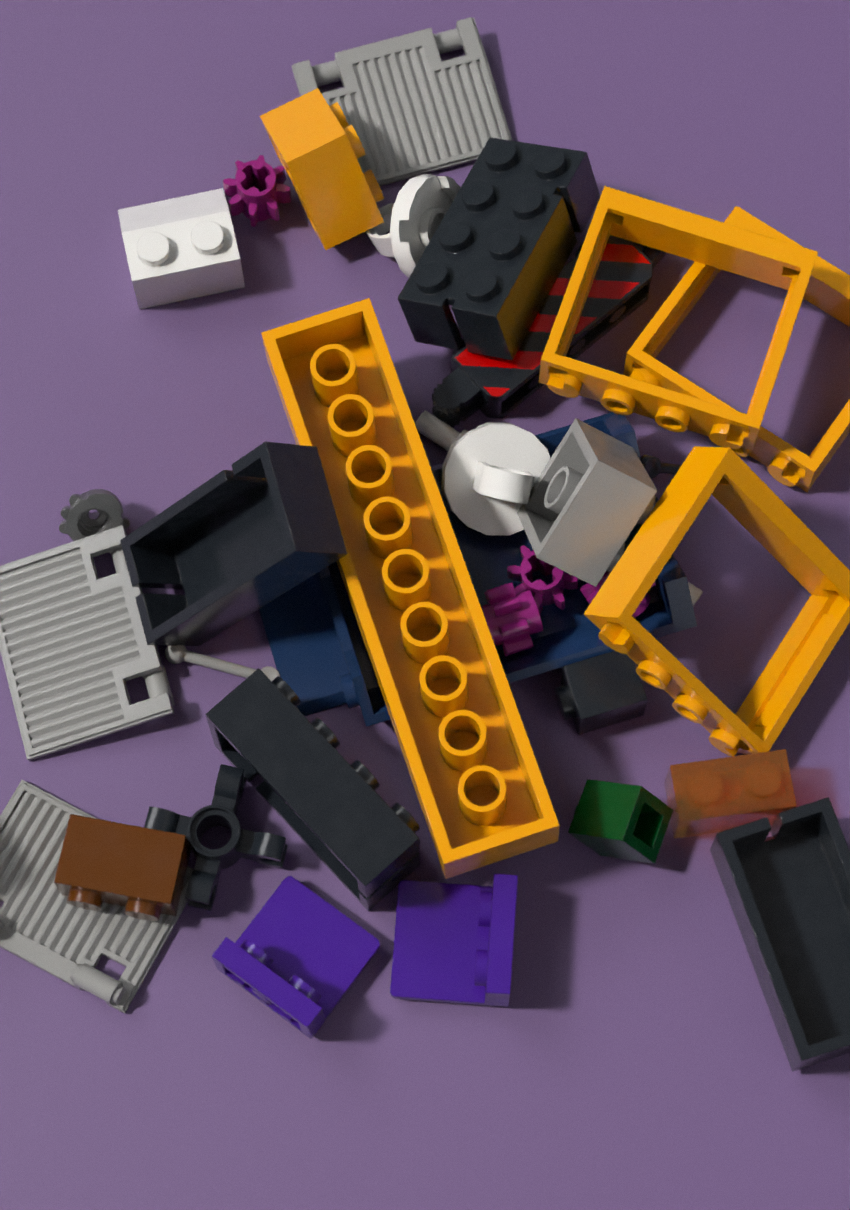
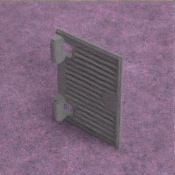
M474 17L456 21L455 29L433 34L432 28L336 52L335 60L311 66L310 60L291 65L300 96L317 89L319 86L342 80L343 88L321 94L328 105L338 102L349 126L352 125L366 153V155L357 159L362 172L369 169L372 170L379 186L476 161L490 137L512 141ZM464 49V56L441 61L440 54Z
M123 525L0 566V652L28 761L174 714L173 706L175 703L166 669L161 663L157 645H147L135 599V597L143 592L142 588L132 587L120 542L121 539L127 536ZM109 552L112 555L116 573L98 579L93 557ZM142 676L145 679L149 699L131 704L126 681Z
M21 780L0 815V901L4 902L0 909V948L81 991L84 989L104 1000L107 1005L125 1014L189 901L185 899L194 869L187 866L177 915L161 914L159 921H147L130 917L124 913L126 907L103 903L101 910H88L68 904V896L60 893L54 880L70 814L90 818L95 817ZM102 955L126 967L119 980L95 968Z

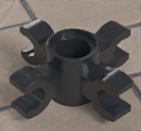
M221 764L212 804L199 809L192 817L183 816L163 808L149 806L144 828L186 835L197 858L185 899L189 900L188 906L211 911L216 897L221 870L231 867L240 858L253 860L270 867L283 868L288 845L285 844L286 838L276 834L241 829L239 820L236 817L246 783V777L243 776L244 769ZM214 826H223L232 832L229 842L219 849H209L201 844L203 834Z

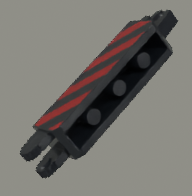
M612 235L609 236L566 357L572 359L579 357L648 300L652 269L667 252ZM583 243L577 249L575 258L562 268L513 361L468 352L464 340L459 350H453L451 373L442 380V384H437V388H434V393L432 394L434 406L432 407V413L435 417L453 428L455 425H460V421H465L479 409L487 418L503 419L544 385L539 383L541 358Z

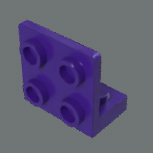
M494 874L493 886L410 880L400 881L398 885L393 947L391 996L395 999L508 1007L511 990L518 875Z
M287 876L238 940L234 943L226 937L212 954V958L217 970L308 1038L312 1039L380 949V942L294 877Z

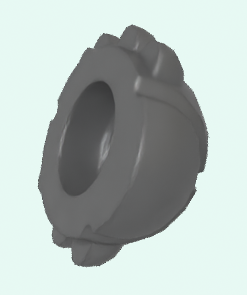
M93 489L80 495L72 494L70 496V506H65L61 510V516L65 520L60 523L59 531L68 534L73 541L121 525L126 529L130 526V521L123 515L124 511L121 501L116 495L108 490ZM90 510H97L98 512H97V513H90L89 511H90Z

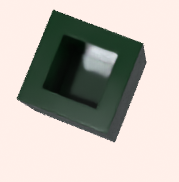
M587 779L568 833L600 856L655 864L674 810L642 786Z

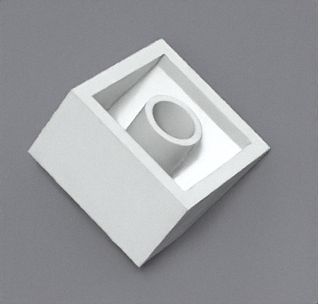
M223 188L118 210L123 242L139 309L245 288L240 255Z

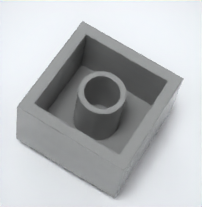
M575 418L532 487L528 504H522L517 514L538 559L596 587L604 573L611 572L623 555L624 542L634 526L643 523L652 511L657 489L633 447Z

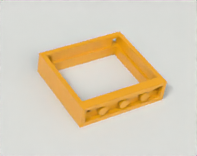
M604 186L541 358L539 383L547 385L552 392L563 397L575 398L580 395L601 402L604 408L616 414L630 415L636 413L655 419L659 426L673 432L689 430L708 436L713 443L721 447H730L735 450L743 447L753 451L818 252ZM610 235L788 290L747 414L566 357Z
M737 205L724 221V223L801 246ZM817 255L804 299L850 327V275ZM696 261L692 264L628 350L623 375L735 410L655 359L721 269ZM850 399L809 456L762 426L760 427L753 451L743 447L732 450L738 456L747 457L749 455L765 465L769 474L781 484L789 487L796 485L805 492H808L850 433Z
M694 446L586 609L584 615L601 630L598 637L604 644L621 654H626L638 665L635 671L640 678L656 688L664 689L675 700L672 706L680 715L694 723L701 724L711 734L708 740L715 748L732 757L736 753L765 758L850 623V570L730 447ZM711 494L811 594L736 714L632 617Z

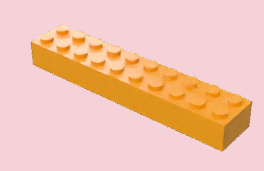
M370 298L261 332L267 361L296 445L317 447L347 550V555L336 562L445 879L558 842L559 822Z

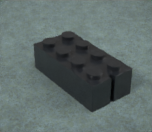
M491 137L488 139L397 298L415 342L459 350L464 340L468 352L513 361L577 242L574 232L582 233L599 202L600 194L587 152Z
M265 441L231 464L232 470L221 471L120 540L132 587L184 589L185 595L141 593L135 597L147 645L200 646L347 555L317 447Z
M258 668L205 714L214 745L234 767L244 769L243 776L246 777L248 782L253 780L258 774L264 779L256 787V791L369 912L398 886L400 881L404 880L420 866L419 844L421 842L415 834L420 827L401 804L396 802L393 806L389 807L376 793L375 790L380 785L373 774L360 761L355 760L350 765L335 748L340 745V742L323 721L316 718L310 723L296 707L301 703L300 699L282 678L277 676L271 681Z
M829 797L778 813L772 827L768 817L717 833L710 851L792 1072L850 1053V850ZM771 831L773 839L765 841Z

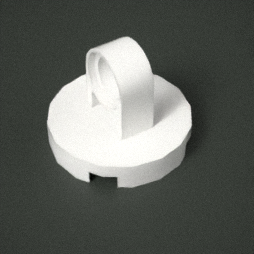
M422 174L411 178L399 191L395 203L379 208L384 223L367 230L366 233L378 252L383 256L395 257L400 270L409 278L461 187L453 178L447 176Z
M487 422L477 426L476 429L468 431L461 439H457L451 445L442 465L441 488L450 509L467 527L485 535L509 536L524 530L517 512L522 504H528L530 491L551 457L548 449L533 433L511 423Z

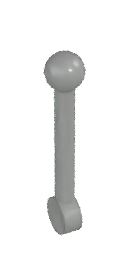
M183 645L167 646L165 649V657L172 664L186 661L248 678L257 670L188 651ZM271 666L261 669L271 681L277 676L280 677L279 672Z

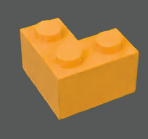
M317 88L260 116L276 154L292 181L307 217L325 251L384 223L376 202L384 199V195L372 170L369 169L362 172L357 159L366 155L354 127L352 125L349 126L338 102L328 105Z

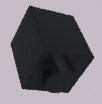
M612 651L563 666L561 686L554 688L555 697L563 720L573 719L578 735L644 715L648 699L641 679L635 671V662L626 654Z

